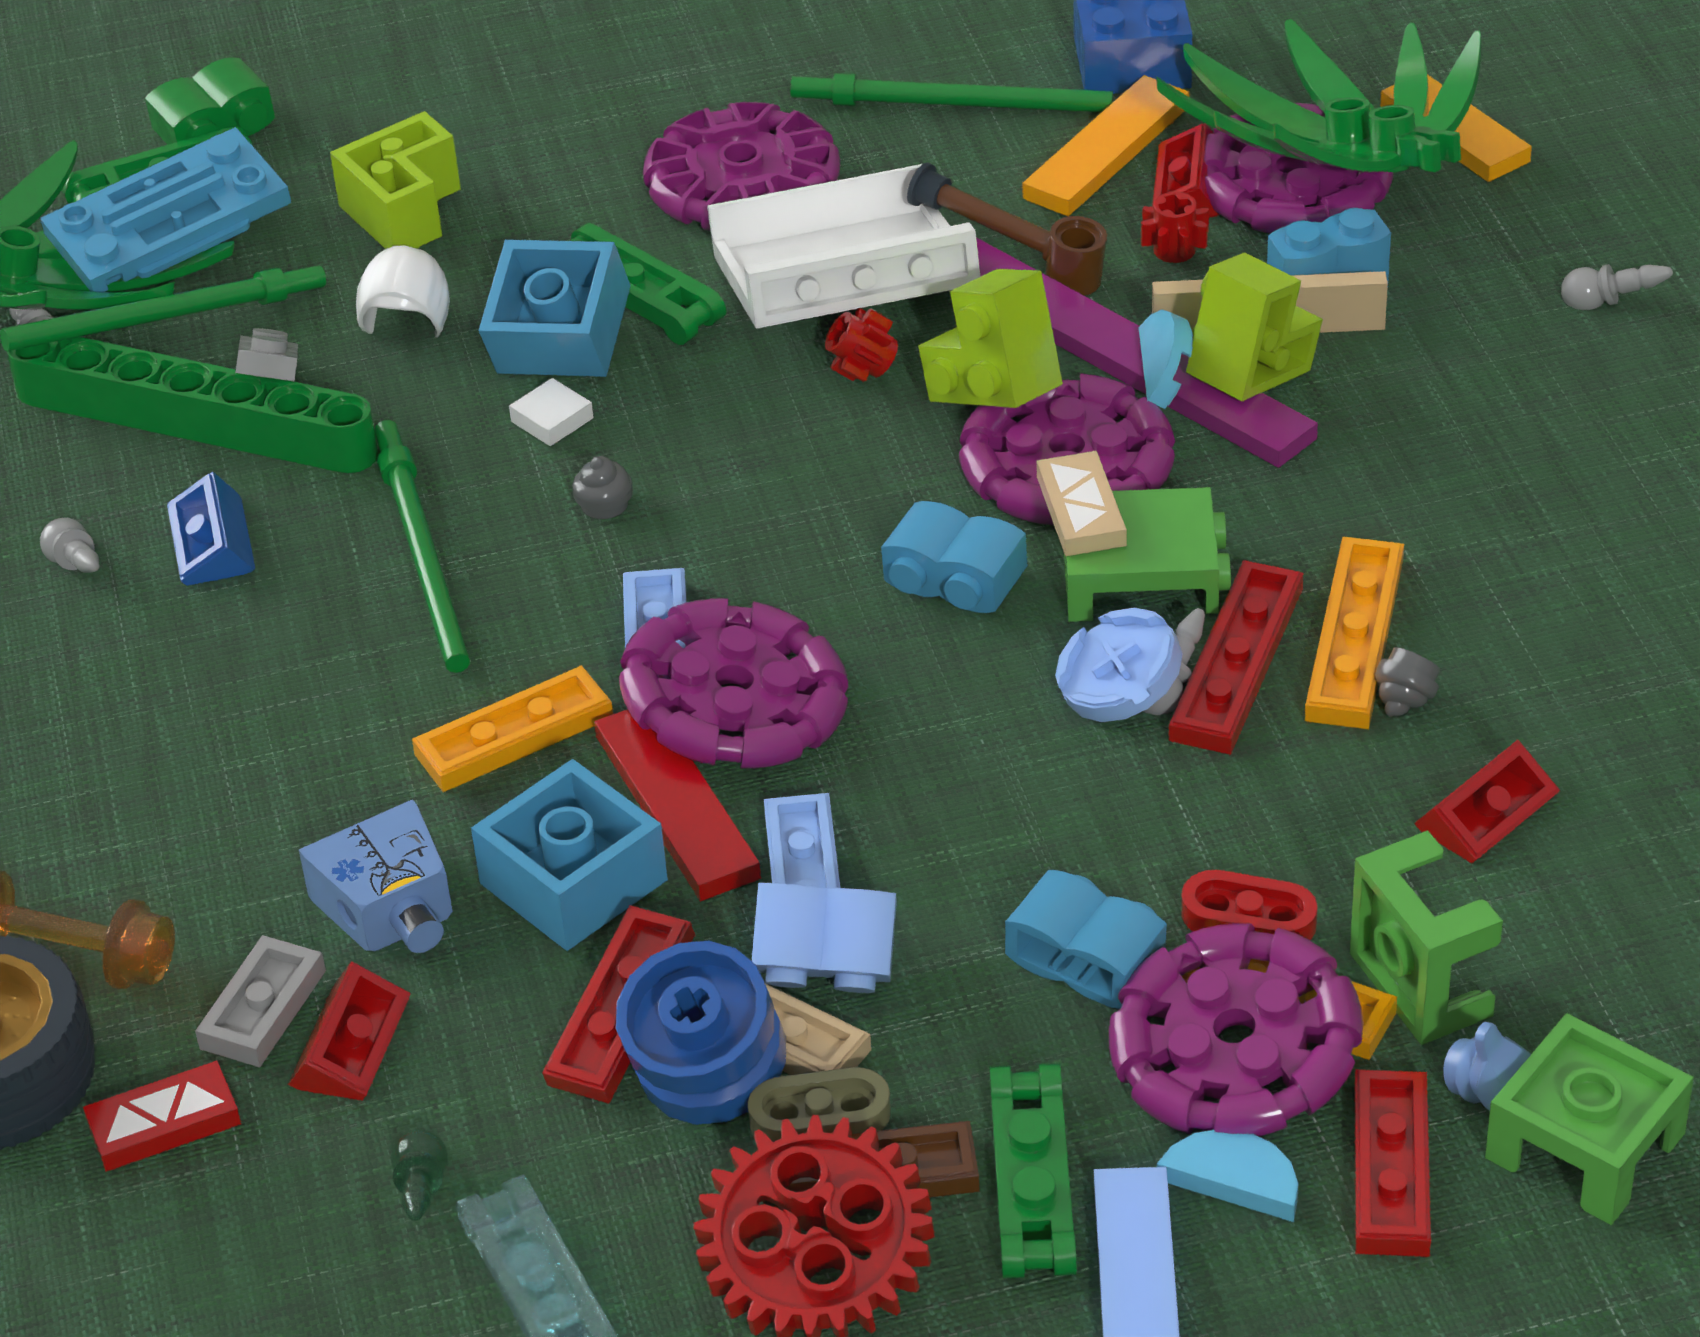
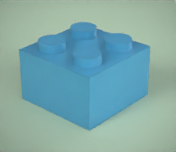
M504 241L479 327V333L497 374L607 376L631 286L614 242Z
M571 759L471 827L480 884L566 951L573 948L628 909L630 905L632 906L668 880L661 823L574 759Z

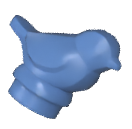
M1483 1022L1479 1026L1474 1038L1459 1039L1450 1047L1445 1058L1443 1070L1446 1086L1452 1093L1460 1095L1464 1100L1470 1103H1482L1490 1111L1491 1101L1523 1065L1531 1053L1510 1038L1503 1037L1495 1024Z

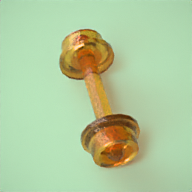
M0 870L1 937H6L8 932L103 952L105 980L111 987L117 989H126L133 983L154 985L165 975L171 962L175 945L174 925L169 917L150 912L148 905L144 901L138 899H128L113 916L110 926L15 906V889L12 878L5 871Z

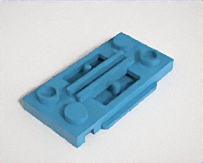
M235 127L74 203H70L59 210L41 217L40 220L46 237L90 292H105L108 290V284L119 279L126 282L137 276L148 278L247 231L250 228V222L290 204L291 198L288 186Z

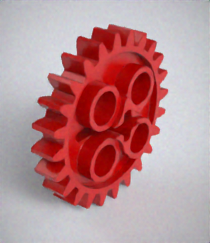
M812 1115L807 1133L797 1134L789 1119L782 1120V1139L774 1142L761 1130L755 1131L754 1136L758 1151L750 1155L744 1150L733 1146L730 1149V1154L736 1170L732 1173L722 1169H713L710 1174L714 1187L719 1194H700L698 1199L702 1214L708 1219L694 1222L697 1241L704 1245L696 1251L701 1271L711 1272L706 1277L710 1293L713 1297L726 1294L723 1302L727 1315L731 1319L748 1311L747 1321L751 1333L755 1336L761 1333L771 1322L775 1323L777 1337H792L795 1329H804L806 1337H820L822 1329L832 1328L835 1337H848V1323L855 1320L868 1332H875L876 1327L872 1311L879 1306L897 1316L901 1310L895 1289L898 1288L917 1293L920 1287L917 1273L912 1267L930 1266L931 1263L929 1247L922 1241L935 1238L932 1217L924 1215L932 1208L928 1190L917 1188L921 1184L918 1167L916 1164L900 1167L903 1158L900 1145L896 1142L878 1152L880 1144L877 1129L872 1126L864 1131L857 1140L853 1139L849 1118L845 1117L839 1121L833 1133H824L819 1115ZM810 1177L818 1180L812 1188L803 1192L787 1190V1187L799 1178ZM762 1201H769V1202H771V1203L777 1205V1206L779 1207V1209L776 1208V1207L769 1206V1205H759V1204H760ZM863 1209H873L881 1213L874 1221L868 1224H855L848 1221L854 1213ZM822 1225L827 1227L828 1232L821 1229ZM801 1229L807 1231V1234H802ZM762 1236H774L780 1239L773 1248L767 1251L756 1252L748 1249L754 1240ZM850 1252L856 1253V1254H859V1255H863V1256H864V1255H871V1256H870L868 1259H866V1260H861V1259H859V1258H857V1257L851 1255ZM835 1268L843 1272L836 1281L830 1284L819 1285L810 1281L814 1274L822 1269Z

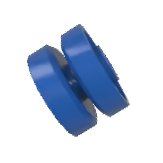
M712 941L678 943L651 955L629 976L617 1000V1033L648 1100L668 1117L695 1125L727 1122L748 1112V1100L752 1091L762 1082L780 1077L786 1064V1034L774 1009L768 989L756 964L736 948Z

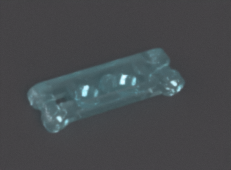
M520 1175L503 1182V1191L481 1199L476 1193L456 1202L457 1213L468 1239L474 1242L526 1337H618L525 1175Z

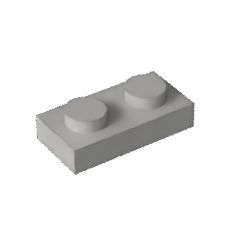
M255 328L253 329L252 337L240 335L235 373L295 381L298 344L287 342L288 334L285 332Z
M262 935L195 1030L199 1049L261 1067L326 972L322 952Z

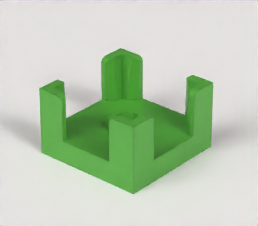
M1428 830L1355 858L1350 955L1379 991L1397 996L1396 1014L1421 1045L1494 1016L1495 995L1490 989L1484 992L1473 990L1449 1000L1451 965L1496 947L1501 941L1503 920L1485 900H1476L1434 917L1400 875L1443 858V848Z
M1566 1013L1491 1101L1485 1159L1510 1172H1516L1520 1168L1523 1139L1584 1171L1580 1201L1581 1208L1585 1212L1612 1225L1630 1202L1635 1165L1661 1134L1660 1148L1670 1153L1684 1136L1694 1077Z

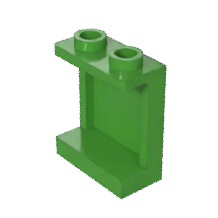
M1211 487L1112 491L1127 529V546L1065 556L1064 554L1068 622L1093 621V593L1203 589L1206 614H1218L1219 591L1230 590L1229 553H1218L1217 549H1226L1225 512H1213Z

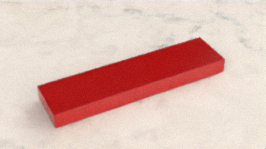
M1243 560L1170 721L1169 741L1224 754H1232L1303 590V572Z
M628 709L594 721L597 740L641 809L661 823L663 843L700 902L761 879L760 862L693 760L661 745L657 741V733L651 728L648 730L642 729L631 716Z

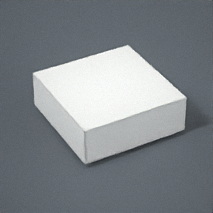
M553 378L509 405L511 422L549 446H552L594 418L591 401Z

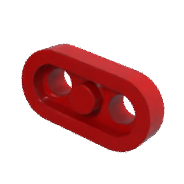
M1206 870L1190 877L1182 888V919L1193 932L1216 925L1251 923L1254 925L1256 932L1274 934L1277 928H1281L1309 940L1315 935L1317 928V901L1308 889L1299 884L1224 870Z

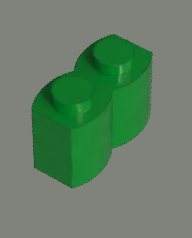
M236 57L215 61L202 68L193 78L184 77L167 81L156 87L145 97L152 129L167 145L233 126L241 127L249 136L262 130L275 119L269 87L240 58Z

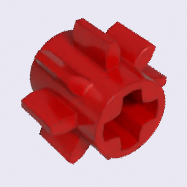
M1168 192L1155 199L1154 207L1144 206L1142 208L1141 245H1153L1154 254L1160 260L1169 263L1184 262L1194 256L1196 247H1207L1208 208L1196 209V201L1192 196L1182 192Z
M858 308L855 315L849 312L841 314L831 326L825 341L826 350L836 355L830 368L851 381L857 378L865 382L868 375L875 378L882 376L893 363L898 350V341L887 334L893 321L871 308L867 312Z

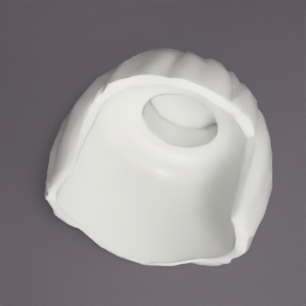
M393 246L377 254L368 264L357 289L356 311L357 321L361 330L372 334L377 308L415 311L426 315L435 327V337H438L447 319L450 303L449 286L438 262L427 252L409 246Z

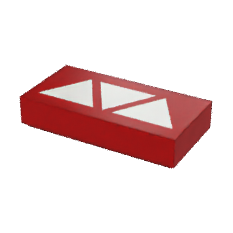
M217 1060L83 1107L89 1130L106 1172L241 1125L238 1108Z

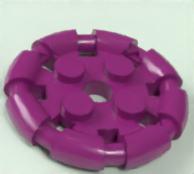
M738 102L728 103L727 109L713 112H710L709 108L698 110L672 123L664 130V138H657L651 144L643 167L644 183L649 188L651 199L661 210L683 224H690L694 220L700 222L704 230L711 231L708 205L837 181L841 160L839 150L833 144L832 135L810 116L797 110H793L790 113L783 112L776 104Z
M1295 103L1325 117V113L1315 104ZM1237 113L1230 116L1234 119L1253 125ZM1215 128L1213 130L1214 134H1208L1206 140L1204 162L1208 167L1205 184L1213 209L1233 223H1238L1242 220L1250 223L1253 230L1271 234L1275 230L1296 221L1322 223L1327 218L1350 208L1373 210L1374 203L1381 202L1385 198L1393 180L1394 172L1357 171L1270 153L1242 143ZM1317 203L1315 207H1305L1306 205Z
M1081 373L1080 380H1062L1063 384L1017 408L979 405L969 416L960 436L962 449L959 452V460L962 471L970 486L984 500H995L1000 511L1015 518L1052 526L1053 521L1037 479V460L1097 451L1111 490L1124 491L1160 489L1167 480L1175 459V453L1172 449L1175 438L1171 424L1156 404L1147 401V397L1136 398L1135 390L1122 382ZM1015 417L1020 421L1017 423L1011 418ZM1121 417H1124V419L1120 422H1116Z
M728 598L702 599L674 606L669 609L667 618L653 617L643 624L632 635L623 652L620 662L624 670L619 676L620 690L625 706L634 720L642 729L648 730L651 728L657 733V741L664 747L681 756L715 766V761L720 760L740 763V769L772 767L796 760L801 757L804 748L816 749L831 737L843 719L848 705V698L845 695L848 689L846 669L841 658L824 636L813 637L809 634V625L797 616L782 609L755 601L752 603V608L728 605ZM677 640L682 641L683 643H685L686 647H685V648L681 647V646H680L677 642H675V641H677ZM792 652L797 655L790 660L785 657ZM731 683L740 685L745 689L737 686L722 687L721 685ZM719 729L743 731L742 737H730L719 734Z
M1251 923L1216 925L1185 935L1186 943L1170 951H1167L1162 946L1147 957L1136 968L1118 993V999L1122 1007L1120 1011L1114 1012L1110 1016L1108 1031L1109 1052L1116 1075L1120 1082L1129 1083L1132 1086L1131 1098L1147 1114L1157 1121L1187 1134H1191L1195 1128L1206 1131L1214 1130V1132L1262 1136L1287 1128L1286 1121L1304 1111L1308 1115H1312L1323 1107L1346 1082L1355 1065V1060L1351 1055L1352 1049L1359 1046L1362 1042V1008L1351 979L1337 974L1336 959L1325 949L1305 937L1281 928H1277L1274 934L1256 932L1254 925ZM1250 960L1268 961L1269 965L1266 973L1249 970ZM1200 967V969L1195 971L1189 977L1188 982L1186 983L1182 976ZM1312 990L1317 992L1316 997L1303 1004L1300 1003L1298 997ZM1147 1017L1166 1018L1164 1026L1150 1024L1147 1021ZM1234 1025H1243L1254 1030L1251 1036L1246 1037L1239 1043H1227L1218 1038L1223 1030ZM1308 1042L1321 1044L1312 1051L1307 1050ZM1171 1063L1177 1068L1168 1074L1164 1071H1158ZM1281 1076L1284 1084L1287 1086L1286 1089L1274 1095L1266 1088H1262V1086L1275 1081ZM1205 1096L1220 1099L1219 1103L1204 1101Z

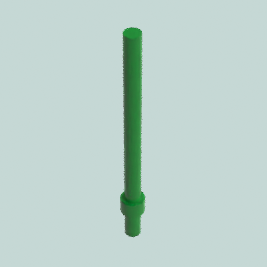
M834 73L833 78L792 76L790 88L791 98L828 99L833 101V105L855 106L856 101L1103 112L1113 103V91L857 79V74Z
M320 265L282 272L280 268H273L255 272L252 279L2 328L0 330V340L5 351H12L258 301L261 305L285 301L288 294L325 287L326 275Z
M383 420L374 429L380 449L377 459L380 473L385 484L392 488L445 667L453 673L462 672L468 668L470 659L414 479L417 475L416 464L411 450L403 446L397 424L392 420Z

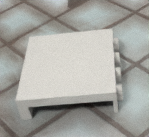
M922 164L707 206L714 257L756 329L949 291L980 277L976 231L970 222L950 226L939 210H935L923 203L919 206L908 203L907 191L910 181Z

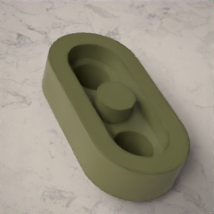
M860 1067L771 1078L759 1084L750 1094L748 1100L750 1130L753 1136L755 1131L761 1130L774 1142L782 1139V1120L789 1119L797 1134L807 1133L812 1115H819L824 1133H833L843 1117L849 1118L852 1134L863 1133L871 1126L876 1128L877 1131H881L886 1127L891 1116L889 1086L878 1073Z

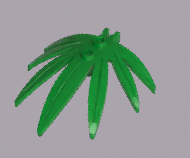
M1288 19L1285 22L1287 47L1303 86L1316 105L1325 113V117L1253 83L1188 43L1183 44L1184 59L1194 73L1217 98L1253 125L1229 117L1195 101L1156 76L1158 92L1175 105L1205 124L1260 150L1294 159L1357 171L1400 172L1413 166L1435 173L1441 170V161L1455 163L1461 160L1460 132L1454 131L1464 119L1477 87L1481 64V32L1476 30L1471 35L1442 85L1428 116H1426L1428 109L1427 68L1420 37L1413 22L1407 25L1404 32L1395 76L1394 105L1375 109L1354 83L1293 19Z
M75 140L68 142L0 200V307L24 310H39L43 307L101 309L172 295L175 282L142 291H114L150 286L191 274L230 257L234 250V241L220 243L148 278L137 276L126 282L119 279L108 284V290L105 292H90L46 237L44 230L35 233L27 229L47 211L66 184L76 163L78 144Z

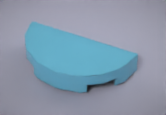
M1161 309L1151 314L1138 329L1147 401L1165 409L1167 405H1170L1181 386V383L1174 381L1173 378L1179 366L1181 354L1191 357L1193 333L1187 319Z
M1214 1130L1198 1132L1173 1144L1157 1163V1167H1167L1168 1184L1294 1222L1298 1202V1181L1292 1163L1275 1144L1254 1134L1214 1132Z

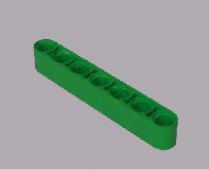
M83 337L6 351L17 397L22 403L29 406L340 473L363 471L371 467L379 455L370 403L364 397L356 394L294 381L235 373L236 369Z

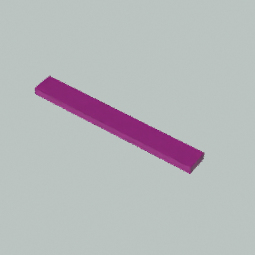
M976 237L980 277L996 269L1036 270ZM1042 273L1055 344L1146 394L1139 325ZM1181 354L1179 366L1173 378L1174 381L1181 383V386L1168 406L1171 409L1278 468L1317 439L1318 423L1264 393L1240 401L1186 373L1189 357Z

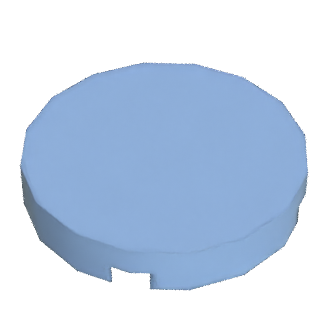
M1140 608L1115 610L1098 617L1101 624L1093 627L1089 632L1084 627L1081 628L1070 638L1059 655L1055 674L1058 686L1067 704L1082 718L1108 722L1124 720L1147 710L1163 697L1179 675L1183 653L1176 634L1156 612Z

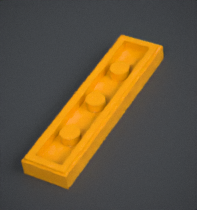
M1143 75L1022 183L1023 199L1069 217L1176 120L1184 110L1158 92L1156 79ZM1170 85L1189 97V91Z
M1342 537L1305 704L1306 722L1369 730L1378 687L1375 672L1380 660L1384 658L1403 564L1404 544Z

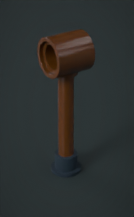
M928 162L922 164L914 173L907 191V201L909 204L919 206L923 203L935 210L941 207L947 208L1043 253V260L1046 261L1045 275L1084 296L1095 292L1100 287L1107 232L1097 221L1082 216H1069L1056 221L1050 231L953 187L951 179L936 173V167Z

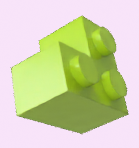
M421 112L330 152L339 206L385 249L393 246H409L418 249L420 246L442 237L437 201L461 190L453 135L427 112Z
M1245 252L1210 266L1201 284V295L1203 298L1197 324L1192 330L1193 348L1191 357L1188 360L1186 373L1240 401H1244L1309 372L1323 319L1296 306L1301 280Z
M996 269L951 290L950 294L957 327L918 345L929 401L1017 408L1063 384L1042 272L1039 270Z

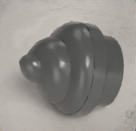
M596 456L586 463L574 477L572 484L573 497L586 515L596 519L613 518L624 512L628 506V501L633 494L632 479L626 469L619 463L605 456Z
M1398 647L1393 648L1388 659L1380 660L1375 672V679L1380 686L1379 696L1385 705L1386 715L1389 717L1404 715L1409 711L1410 707H1422L1427 703L1428 699H1433L1439 689V685L1435 680L1440 672V668L1430 660L1414 652Z

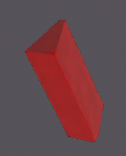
M1200 124L1159 144L1152 207H1154L1155 199L1160 195L1168 192H1182L1195 199L1196 209L1208 208L1209 217L1219 216L1212 207L1205 184L1208 167L1204 162L1206 140L1208 134H1214L1207 124Z
M1517 740L1414 824L1421 832L1428 830L1438 843L1472 864L1561 790L1522 743Z
M351 961L334 984L288 1085L301 1091L363 1101L411 993Z

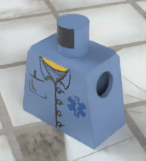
M413 799L299 849L309 898L365 951H378L397 941L403 940L410 951L422 953L435 947L441 940L444 928L440 922L448 919L453 912L447 876L423 817Z

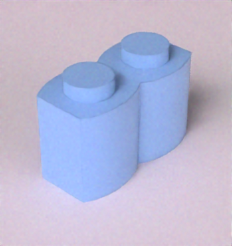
M758 883L752 962L756 964L760 973H766L765 983L768 985L803 988L806 987L807 977H826L835 979L834 989L854 993L875 992L876 982L891 981L897 905L896 893L864 889L823 888L798 884Z

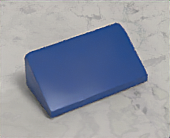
M214 472L207 474L168 502V514L182 583L186 586L240 576L255 570L242 499Z

